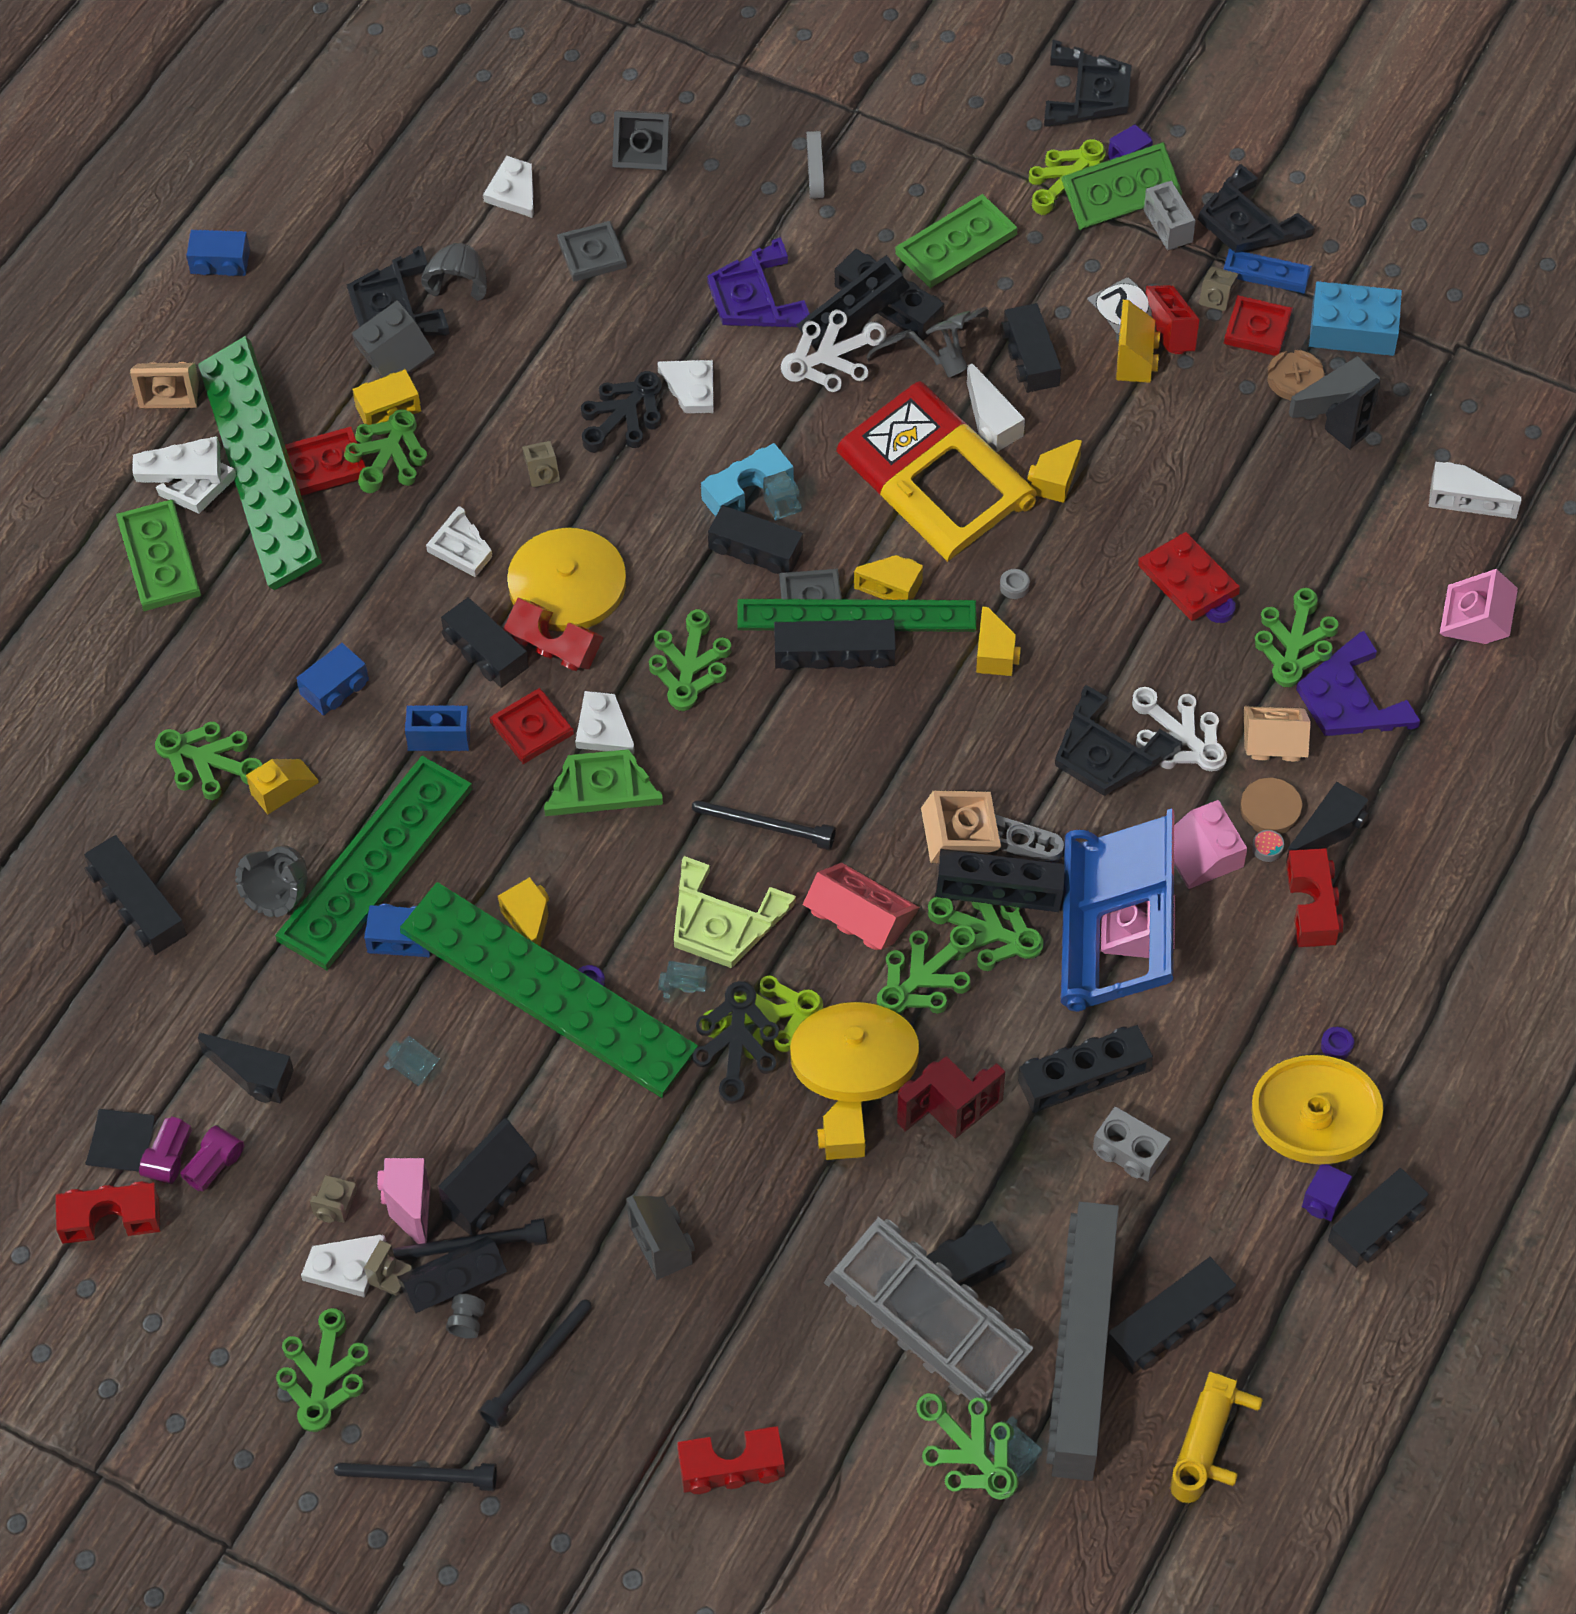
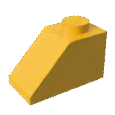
M1074 440L1040 455L1037 465H1031L1027 481L1032 483L1031 486L1037 492L1036 496L1062 503L1065 502L1080 461L1082 441Z
M897 555L858 566L854 571V589L883 600H913L923 580V565L918 564L912 559H905Z
M982 607L976 673L1012 676L1013 664L1019 665L1021 647H1015L1016 634L989 607Z
M271 759L246 775L251 795L267 815L319 783L318 779L301 759Z
M529 877L498 895L501 913L516 932L541 946L548 919L547 902L549 897L545 889L541 885L536 886Z
M837 1101L823 1116V1129H817L818 1147L825 1148L826 1160L865 1157L861 1102Z

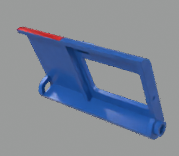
M1172 808L1168 809L1167 815L1102 837H1097L1086 830L1068 832L1065 835L1061 1003L1069 1010L1078 1012L1093 1005L1170 983L1173 980L1174 810ZM1077 838H1082V839H1086V840H1088V841H1086V842H1078L1076 839H1077ZM1150 901L1148 973L1139 978L1099 989L1101 917L1110 912Z

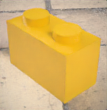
M406 369L352 389L355 407L364 424L372 425L387 422L389 417L397 410H407L412 414L421 412L419 394Z

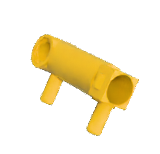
M1209 1372L1203 1392L1199 1395L1172 1473L1171 1492L1176 1499L1185 1503L1195 1502L1202 1496L1208 1478L1230 1486L1235 1485L1237 1473L1212 1464L1233 1403L1258 1411L1263 1401L1258 1396L1237 1390L1236 1380L1213 1372ZM1191 1476L1197 1483L1195 1485H1186L1180 1478Z

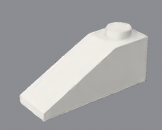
M973 363L968 365L967 386L978 435L995 452H998L1024 436L1025 418Z
M1435 462L1428 507L1517 518L1521 496L1465 465L1451 462Z

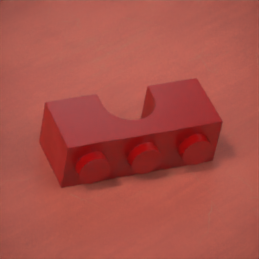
M517 598L503 628L504 631L512 634L511 637L518 644L527 646L529 642L537 646L535 652L550 659L555 655L563 659L561 665L571 670L577 671L578 668L590 669L604 638L603 636L578 624L568 622L563 634L554 639L548 630V624L553 612L530 600Z
M1327 848L1289 851L1286 864L1290 893H1306L1315 900L1311 904L1297 905L1294 923L1298 947L1336 945L1338 933H1343V918L1341 914L1336 912V906L1339 905V892L1337 887H1332L1331 879H1334L1335 876L1333 860H1328Z
M140 1181L134 1182L130 1186L115 1187L106 1185L99 1187L97 1190L82 1191L72 1189L63 1194H55L56 1231L62 1244L95 1240V1226L102 1217L110 1214L122 1217V1222L128 1236L161 1232L159 1195L154 1183Z
M778 1426L744 1431L745 1450L739 1457L732 1460L722 1459L715 1454L712 1448L711 1437L677 1442L684 1493L704 1494L711 1491V1488L723 1486L727 1489H736L748 1482L759 1481L760 1483L767 1484L777 1481L780 1477H785V1465Z

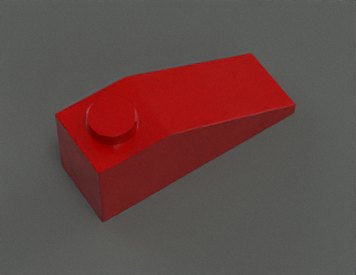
M1173 285L1146 286V294L1153 319L1155 320L1156 330L1160 332V342L1166 350L1173 354L1195 351L1200 320Z

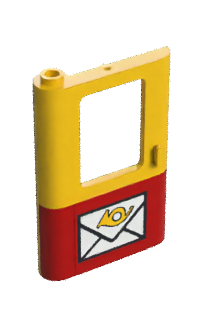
M922 381L911 385L857 426L839 442L836 452L947 562L989 529L993 528L1012 511L1026 512L1036 503V490ZM950 449L958 450L1003 494L999 501L965 527H958L912 482V479Z

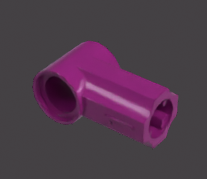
M165 1118L152 1148H147L142 1156L139 1166L140 1176L173 1184L180 1171L182 1152L192 1132L191 1125L179 1118Z
M214 1125L207 1131L202 1139L201 1149L180 1173L181 1177L197 1191L204 1192L225 1165L231 1166L238 1160L244 1149L243 1141L218 1125Z

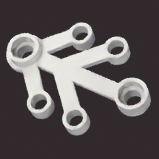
M834 310L829 315V325L818 351L807 355L812 339L817 338L820 334L819 325L814 321H807L803 325V335L795 353L786 355L782 360V374L790 381L797 382L807 378L824 385L830 392H836L841 387V379L836 374L826 375L811 367L824 363L850 374L856 381H862L868 375L867 367L862 363L854 364L838 356L865 344L872 346L880 345L886 338V330L878 322H869L864 326L862 333L833 345L839 329L847 322V317L843 311ZM835 314L843 316V321L840 324L833 322ZM809 325H815L817 330L815 334L808 335L806 328ZM877 329L880 332V336L878 339L873 340L870 338V332ZM794 362H798L801 365L800 370L796 373L790 370V366ZM862 367L864 374L861 377H856L854 375L855 368ZM830 378L837 379L836 387H828L827 382Z
M1140 687L1133 694V708L1140 714L1152 716L1170 731L1167 732L1168 734L1182 741V745H1187L1193 750L1178 752L1171 757L1173 760L1161 762L1159 765L1162 768L1171 769L1175 767L1176 763H1195L1206 771H1218L1224 767L1227 754L1223 747L1217 743L1216 730L1219 718L1215 713L1206 712L1201 716L1200 728L1205 732V743H1203L1195 736L1194 711L1197 701L1193 695L1183 694L1179 697L1178 710L1182 714V724H1180L1156 704L1157 694L1153 689ZM1140 702H1147L1148 704H1147V705H1144V704H1141ZM1188 702L1191 704V706L1187 707L1184 706L1182 703ZM1210 720L1214 722V724L1208 725L1205 723V721ZM1141 730L1137 734V747L1142 749L1148 742H1143L1141 739H1151L1156 732ZM1207 757H1214L1215 760L1207 759Z

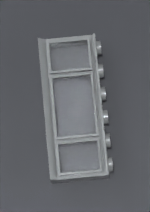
M878 1217L827 1276L824 1283L828 1287L833 1283L847 1295L845 1300L853 1307L860 1306L872 1317L871 1322L877 1328L882 1329L884 1327L898 1339L897 1344L903 1350L908 1351L910 1349L924 1361L922 1365L930 1373L936 1371L950 1383L948 1387L956 1395L962 1393L970 1401L974 1398H985L990 1401L1032 1351L1033 1347L1028 1344L1030 1339L1019 1329L1014 1328L1012 1330L1002 1322L1004 1317L991 1306L986 1308L977 1301L978 1295L965 1284L960 1286L951 1279L953 1275L944 1265L939 1262L934 1264L925 1257L927 1252L915 1241L909 1243L900 1235L901 1230L889 1219L883 1221ZM980 1401L975 1407L978 1414L984 1409V1405Z

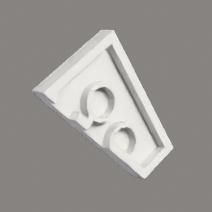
M217 436L133 454V476L135 481L169 483L173 479H185L186 483H197L198 479H210L211 483L221 484L220 443Z

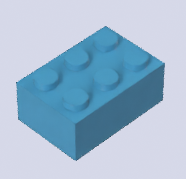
M1316 281L1312 304L1309 347L1394 356L1399 335L1402 290Z

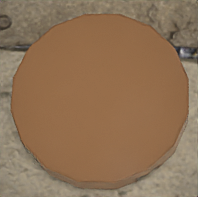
M1294 350V353H1287L1285 351L1272 359L1268 366L1267 382L1271 390L1278 396L1291 401L1292 396L1323 378L1325 372L1323 371L1321 361L1313 354L1302 350Z
M1276 778L1258 779L1249 784L1242 794L1240 804L1242 819L1246 824L1248 822L1249 825L1253 826V830L1258 833L1263 830H1273L1279 834L1286 833L1298 823L1302 809L1301 797L1297 790L1286 781Z

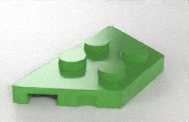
M629 749L568 755L563 765V772L557 777L553 786L554 791L549 802L546 801L544 810L545 816L663 805L661 792L657 791L649 781V776L644 769L637 765L636 758Z

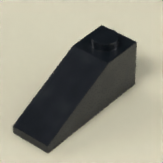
M1378 378L1359 388L1339 404L1337 402L1334 403L1326 412L1327 419L1324 430L1349 450L1370 434L1380 386Z
M1336 781L1289 846L1288 854L1291 850L1326 849L1350 837L1356 827L1361 829L1367 821L1369 813L1366 812L1369 799Z
M199 1033L198 1041L202 1053L250 1096L263 1103L272 1101L281 1104L294 1072L290 1056Z

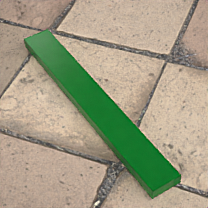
M738 599L737 630L774 631V622L894 620L895 631L975 632L976 600Z

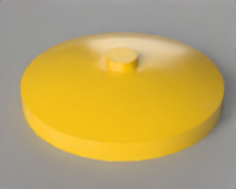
M560 528L546 531L527 541L514 555L508 570L510 598L513 605L519 597L530 600L552 611L553 614L548 624V630L564 632L568 622L589 628L605 620L620 604L626 588L625 565L618 550L607 539L594 532L579 528Z
M863 1002L840 1003L811 1014L798 1026L793 1034L790 1045L791 1064L797 1078L808 1089L821 1096L846 1102L869 1101L889 1095L909 1081L918 1065L919 1042L911 1024L891 1009Z
M1305 1055L1290 1058L1276 1064L1260 1078L1253 1092L1251 1112L1258 1134L1267 1145L1279 1154L1308 1164H1333L1359 1155L1374 1142L1382 1124L1383 1102L1375 1083L1358 1067L1334 1057Z

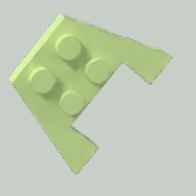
M684 856L681 864L674 947L732 968L795 905L796 896L769 887L758 912H752L700 893L710 872V865Z

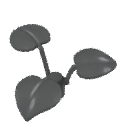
M981 307L971 312H962L927 330V335L934 331L942 330L947 346L938 350L940 353L939 357L915 332L909 329L885 338L884 342L880 345L874 346L868 353L867 360L869 362L876 351L898 340L914 339L934 359L936 365L942 364L948 378L968 369L959 344L958 329H962L963 324L972 318H988L989 310L987 307ZM948 329H951L954 343L951 342V339L947 331Z

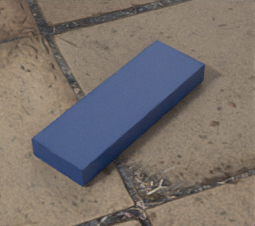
M1229 249L1223 270L1238 273V280L1305 294L1311 266L1242 251L1235 253Z

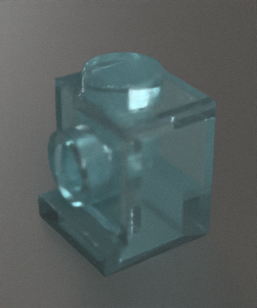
M785 471L763 478L764 500L774 520L802 511V507L796 498L799 497L797 484L794 480H791Z

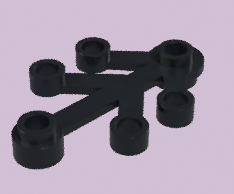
M644 371L637 375L634 382L617 384L606 382L599 386V397L602 402H584L581 405V415L585 420L590 421L596 419L600 413H613L600 427L591 426L583 431L582 443L584 448L591 453L601 451L606 443L605 438L625 417L628 429L626 432V443L631 448L640 447L643 444V433L639 429L636 406L644 399L646 408L644 414L645 427L651 430L660 427L661 415L657 411L655 396L662 389L660 378L651 371ZM605 391H611V393H609V394H605V393H603V392H605ZM618 394H631L627 399L614 400ZM588 409L593 410L592 412H586ZM650 418L656 419L655 421H649ZM631 437H638V439H636V440H632V439H630V438H631Z
M744 981L730 984L725 991V1001L708 1015L699 1017L696 1022V1031L702 1036H709L714 1032L715 1024L732 1013L731 1025L708 1044L696 1048L693 1052L694 1064L698 1067H706L711 1063L712 1057L729 1044L726 1078L720 1082L718 1091L720 1098L729 1104L739 1102L744 1095L745 1086L743 1081L739 1079L742 1045L757 1061L756 1066L761 1073H771L776 1066L775 1057L771 1053H767L744 1026L745 1013L759 1027V1035L764 1042L770 1043L775 1041L779 1034V1028L774 1022L769 1021L755 1005V989ZM737 993H743L746 996V1000L739 1003L734 999V996ZM702 1021H708L712 1027L704 1031L700 1028L699 1024ZM766 1027H771L775 1030V1034L772 1037H767L764 1035L763 1030ZM699 1052H705L709 1058L707 1061L701 1062L696 1058V1055ZM768 1058L772 1061V1066L764 1068L761 1066L760 1061ZM733 1086L737 1089V1094L735 1096H728L725 1089Z

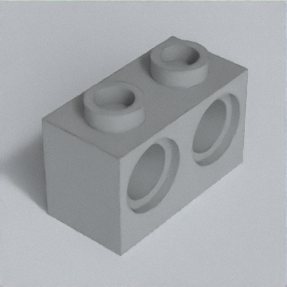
M1168 181L1147 188L1144 212L1166 249L1170 250L1192 243L1195 219L1173 182Z
M1114 1107L1094 1136L1093 1150L1096 1151V1154L1101 1159L1107 1162L1113 1161L1123 1167L1130 1176L1142 1178L1149 1182L1168 1154L1171 1138L1121 1109ZM1116 1135L1123 1140L1116 1142L1112 1141L1109 1137ZM1147 1152L1151 1156L1148 1158H1142L1138 1156L1136 1153Z

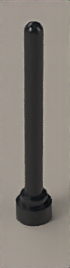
M699 800L692 803V810L694 812L812 840L813 844H817V848L830 851L835 840L836 827L823 824L822 826L812 828Z
M544 1218L531 1220L529 1224H525V1228L393 1248L395 1259L399 1261L450 1253L485 1236H489L496 1245L527 1241L528 1244L534 1243V1246L548 1244L545 1220Z
M583 1299L578 1303L498 1398L494 1397L492 1400H487L481 1406L478 1413L488 1424L499 1428L507 1419L508 1406L591 1310L592 1304L589 1300Z
M337 1463L334 1466L335 1475L341 1477L473 1483V1486L479 1487L480 1491H495L497 1482V1465L493 1463H482L481 1466H475L474 1469Z

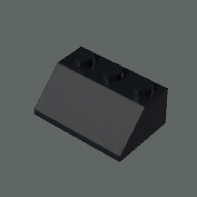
M506 1118L438 1186L444 1215L471 1236L476 1235L480 1230L484 1231L492 1223L494 1215L502 1207L506 1208L514 1200L516 1192L524 1184L528 1185L538 1173L536 1153Z

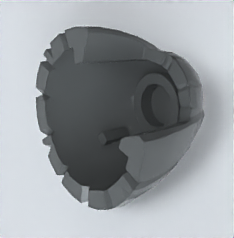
M453 243L444 247L432 257L422 274V287H425V290L433 296L439 294L444 274L472 279L471 296L477 301L483 299L487 291V277L483 262L477 251L467 244Z
M277 846L271 851L248 853L239 861V867L236 868L235 876L237 878L235 882L238 883L236 886L238 893L242 898H245L244 902L254 911L258 910V913H263L265 916L279 917L287 914L299 903L306 889L308 877L304 857H301L300 853L290 846Z

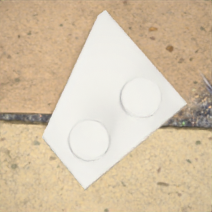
M506 156L483 194L484 202L532 218L534 210L531 163Z
M712 360L658 362V373L666 379L669 390L673 396L678 398L679 405L684 413H713Z
M220 462L221 484L211 483L210 479H198L197 483H186L185 479H182L168 487L162 483L156 489L159 496L167 500L173 499L174 503L200 514L237 475L234 468Z
M460 506L457 507L426 545L427 552L474 577L480 573L492 558L490 547L485 540L480 538L479 531L474 524L471 525L465 516V511Z
M584 692L575 741L576 748L598 751L629 749L634 754V743L615 694Z
M375 1235L312 1246L301 1274L302 1280L365 1297L370 1284H368L364 1267L379 1240L386 1242L385 1236Z

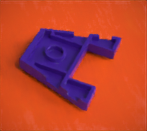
M781 237L772 240L771 245L763 250L759 247L752 251L750 257L740 262L735 260L707 276L708 285L722 325L797 327L796 324L809 315L805 300L775 306L762 269L788 263V255Z
M1365 631L1357 634L1335 652L1329 660L1324 661L1297 683V692L1324 736L1363 733L1367 729H1380L1382 732L1393 731V727L1407 726V729L1419 727L1420 720L1408 700L1378 710L1352 668L1376 657L1377 651Z

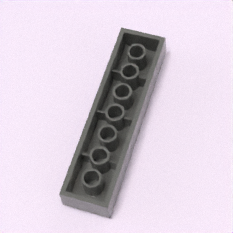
M1079 1201L1077 1213L1070 1214L1046 1464H1053V1477L1093 1480L1097 1457L1119 1207L1116 1205Z

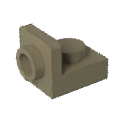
M1211 266L1203 280L1199 304L1225 311L1230 293L1236 285L1238 273Z
M550 441L522 447L532 487L560 481L556 456Z
M325 1175L317 1197L312 1196L310 1201L313 1215L324 1222L332 1223L335 1220L345 1223L357 1191L356 1183Z
M379 1240L364 1267L368 1284L395 1296L402 1289L397 1276L412 1270L409 1264L395 1259L392 1245L382 1240Z

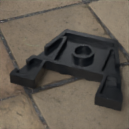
M1052 40L1050 65L1077 67L1078 75L1074 103L1046 101L1044 127L1126 114L1128 112L1132 65L1100 54L1097 58L1085 54L1082 48L1075 46L1073 49L1062 46L1061 41Z
M1242 164L1236 167L1234 174L1225 180L1219 192H1215L1199 211L1197 219L1235 253L1313 236L1315 227L1299 213L1277 224L1245 197L1243 193L1256 187L1258 178Z
M422 246L412 249L413 253L405 258L399 256L392 260V265L380 271L375 269L347 284L348 294L358 327H361L398 300L416 322L423 335H450L443 308L413 315L402 278L423 273L428 264Z
M1085 685L1081 692L1080 701L1073 712L1069 729L1067 728L1056 755V767L1106 796L1182 750V741L1162 729H1159L1142 749H1139L1095 723L1096 717L1108 705V697Z

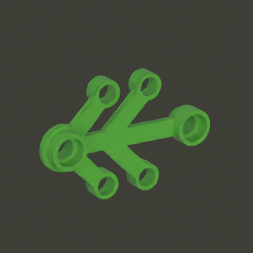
M397 410L389 417L387 422L372 425L360 424L357 427L355 438L361 444L349 443L345 449V459L356 463L361 460L362 455L379 452L373 465L364 467L360 472L358 484L364 492L374 493L380 489L383 481L382 472L391 456L399 469L398 481L407 486L415 482L417 472L410 466L409 462L414 466L424 465L427 452L420 446L414 435L417 423L411 412ZM390 433L388 438L372 441L373 435ZM401 438H403L410 450L408 460L399 445Z
M1302 588L1294 595L1296 614L1291 634L1279 620V611L1276 608L1266 607L1261 612L1262 624L1271 629L1287 650L1284 658L1273 646V636L1268 631H1260L1256 634L1255 647L1263 651L1274 665L1272 669L1273 678L1283 687L1296 685L1302 678L1303 670L1320 661H1327L1332 657V644L1322 639L1333 637L1338 633V621L1336 618L1331 616L1323 618L1320 622V627L1303 635L1308 615L1314 613L1318 606L1317 594L1310 588ZM1272 615L1274 618L1268 619L1266 616ZM1326 625H1332V626H1334V627L1331 628V629H1328V628H1326L1325 626H1326ZM1266 639L1268 642L1261 643L1260 640ZM1315 644L1314 652L1297 659L1300 651ZM1321 649L1328 650L1325 653L1319 652Z
M700 609L691 611L686 617V628L689 636L684 656L672 643V635L669 631L660 630L654 636L655 647L663 651L681 672L679 681L667 669V660L664 656L654 655L649 660L650 672L653 675H657L669 689L667 693L668 701L679 711L691 709L697 701L698 693L714 683H721L726 679L725 665L715 661L720 658H726L731 654V642L727 638L716 639L712 649L697 657L701 636L707 634L710 630V618L706 612ZM663 638L668 640L667 642H659ZM720 646L727 647L725 650L718 649ZM656 663L662 664L661 667H655L653 665ZM710 665L708 674L692 682L693 674ZM714 671H721V672H722V673L719 674V675L713 674ZM685 693L687 695L679 696L678 694Z
M207 722L203 727L184 734H180L172 729L164 730L155 741L158 755L170 759L175 772V783L180 790H189L194 785L193 775L189 770H186L182 756L193 759L203 783V795L208 800L219 798L222 792L220 784L214 779L209 765L241 777L245 784H248L246 775L263 764L256 758H247L242 762H238L218 755L230 749L235 752H242L247 749L249 743L247 735L242 731L233 732L229 737L219 740L221 738V730L216 722ZM210 730H216L214 734H207ZM203 739L210 742L201 747L190 745ZM238 739L244 740V741H243L242 743H240V744H235V743H234V742H235L236 740H238ZM182 778H189L186 782H180ZM211 787L216 788V790L213 792L207 791Z
M934 897L928 904V917L932 922L936 924L950 922L958 926L966 925L971 927L974 932H977L978 934H975L976 945L973 949L998 940L1007 943V945L995 950L984 949L979 952L977 965L981 970L990 971L996 966V962L1015 955L1025 959L1035 958L1043 950L1044 942L1042 936L1036 930L1026 927L1018 907H1012L1015 909L1014 912L1005 911V908L1010 906L1001 905L1000 909L1001 916L1005 920L1010 921L1014 929L1013 932L1003 928L992 904L971 902L974 908L980 910L985 921L953 910L950 899ZM943 911L945 912V914L937 915L935 914V912ZM961 939L958 942L959 945L969 943L967 939ZM1024 943H1031L1033 946H1032V947H1025V946H1023V944H1024ZM959 953L953 959L961 960L965 958L967 953ZM988 957L992 959V961L990 963H985L981 959Z
M966 925L955 927L950 933L951 943L925 965L924 953L929 946L928 936L923 931L913 932L909 937L912 948L910 977L900 985V971L905 967V957L901 951H890L886 956L888 967L887 986L878 993L877 1005L891 1009L898 1014L904 1012L907 1007L929 1008L933 1013L937 1014L944 1012L947 1008V999L942 992H933L930 995L911 993L918 987L953 988L955 992L960 994L969 991L971 981L967 973H935L959 953H968L975 947L976 938L973 929ZM917 938L925 940L920 945L914 943ZM961 939H967L969 941V943L965 945L958 944V942ZM893 958L901 959L898 964H892L890 961ZM960 979L967 981L963 986H958L955 983ZM892 998L899 1000L894 1005H889L887 1002ZM936 999H940L943 1001V1003L940 1006H934L932 1004V1002Z
M335 1308L327 1309L319 1316L318 1323L322 1332L317 1366L314 1365L304 1352L302 1342L298 1337H288L282 1344L284 1355L296 1363L313 1385L311 1397H309L297 1384L298 1379L292 1368H282L276 1374L278 1386L282 1390L287 1391L300 1407L297 1413L299 1424L303 1429L310 1432H318L327 1427L331 1421V1412L351 1397L359 1396L364 1390L361 1377L356 1374H350L344 1378L341 1389L325 1398L327 1387L356 1366H362L369 1360L367 1346L363 1343H355L349 1348L348 1355L331 1367L336 1338L345 1332L347 1326L344 1314ZM330 1317L337 1318V1321L333 1324L326 1323V1320ZM292 1344L299 1346L294 1352L287 1350ZM356 1351L365 1352L361 1358L353 1357ZM286 1375L293 1377L288 1383L281 1382V1379ZM351 1382L359 1383V1386L354 1390L347 1388ZM312 1410L320 1411V1414L315 1418L308 1416Z
M933 1393L921 1396L916 1406L918 1415L926 1421H936L962 1449L952 1450L942 1449L940 1446H928L922 1453L924 1463L928 1466H940L942 1463L975 1464L985 1474L966 1475L959 1470L950 1471L945 1477L946 1487L951 1491H962L965 1488H983L995 1499H1007L1014 1495L1018 1488V1477L1016 1472L1009 1467V1442L1014 1436V1429L1009 1423L999 1422L992 1427L991 1436L995 1441L994 1463L986 1455V1417L991 1412L990 1402L985 1398H974L969 1402L968 1411L971 1415L970 1438L946 1411L947 1405L942 1396ZM933 1401H936L939 1407L935 1414L930 1411V1404ZM979 1401L984 1405L982 1414H978L975 1410V1405ZM1001 1426L1007 1430V1436L1004 1439L998 1436V1430ZM932 1450L938 1453L936 1462H932L929 1458ZM954 1475H958L961 1479L958 1487L952 1484ZM1001 1475L1007 1480V1485L1004 1488L998 1485V1478Z

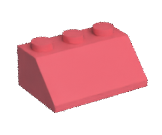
M843 863L817 872L803 903L804 906L811 909V913L814 916L834 922L840 931L858 936L863 939V943L867 947L874 950H883L893 945L920 908Z

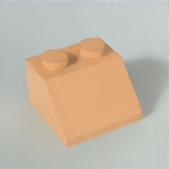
M152 362L136 364L131 368L130 375L139 409L197 408L199 378L195 363Z
M1244 706V748L1246 754L1252 755L1251 758L1255 760H1269L1270 756H1281L1282 760L1292 762L1300 761L1301 757H1308L1311 721L1306 710L1303 708Z
M932 791L921 807L931 863H938L940 849L987 854L1001 847L991 792Z

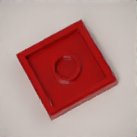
M1237 295L1224 337V344L1277 356L1281 351L1293 308Z
M541 688L489 717L491 725L522 764L527 763L574 735L571 725Z

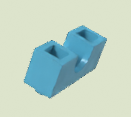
M775 443L766 448H760L753 455L732 463L727 469L717 474H712L702 481V501L715 517L722 505L742 512L745 510V493L742 490L743 488L758 486L770 497L794 484L793 465Z

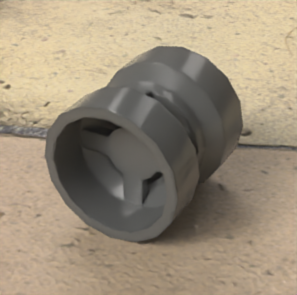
M455 1295L451 1305L453 1315L447 1320L446 1330L460 1338H476L480 1330L478 1320L484 1314L486 1304L482 1299L472 1295Z

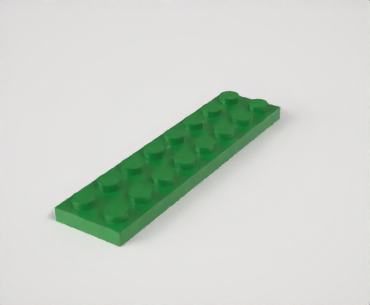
M421 756L275 935L277 942L327 971L367 922L369 906H379L473 790L472 783Z

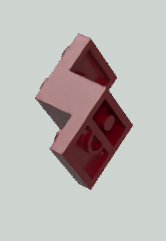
M947 1056L939 1062L934 1061L924 1069L922 1075L914 1082L910 1080L900 1088L898 1092L897 1124L906 1132L930 1113L956 1139L1003 1101L1006 1072L996 1063L990 1069L984 1068L978 1072L972 1082Z

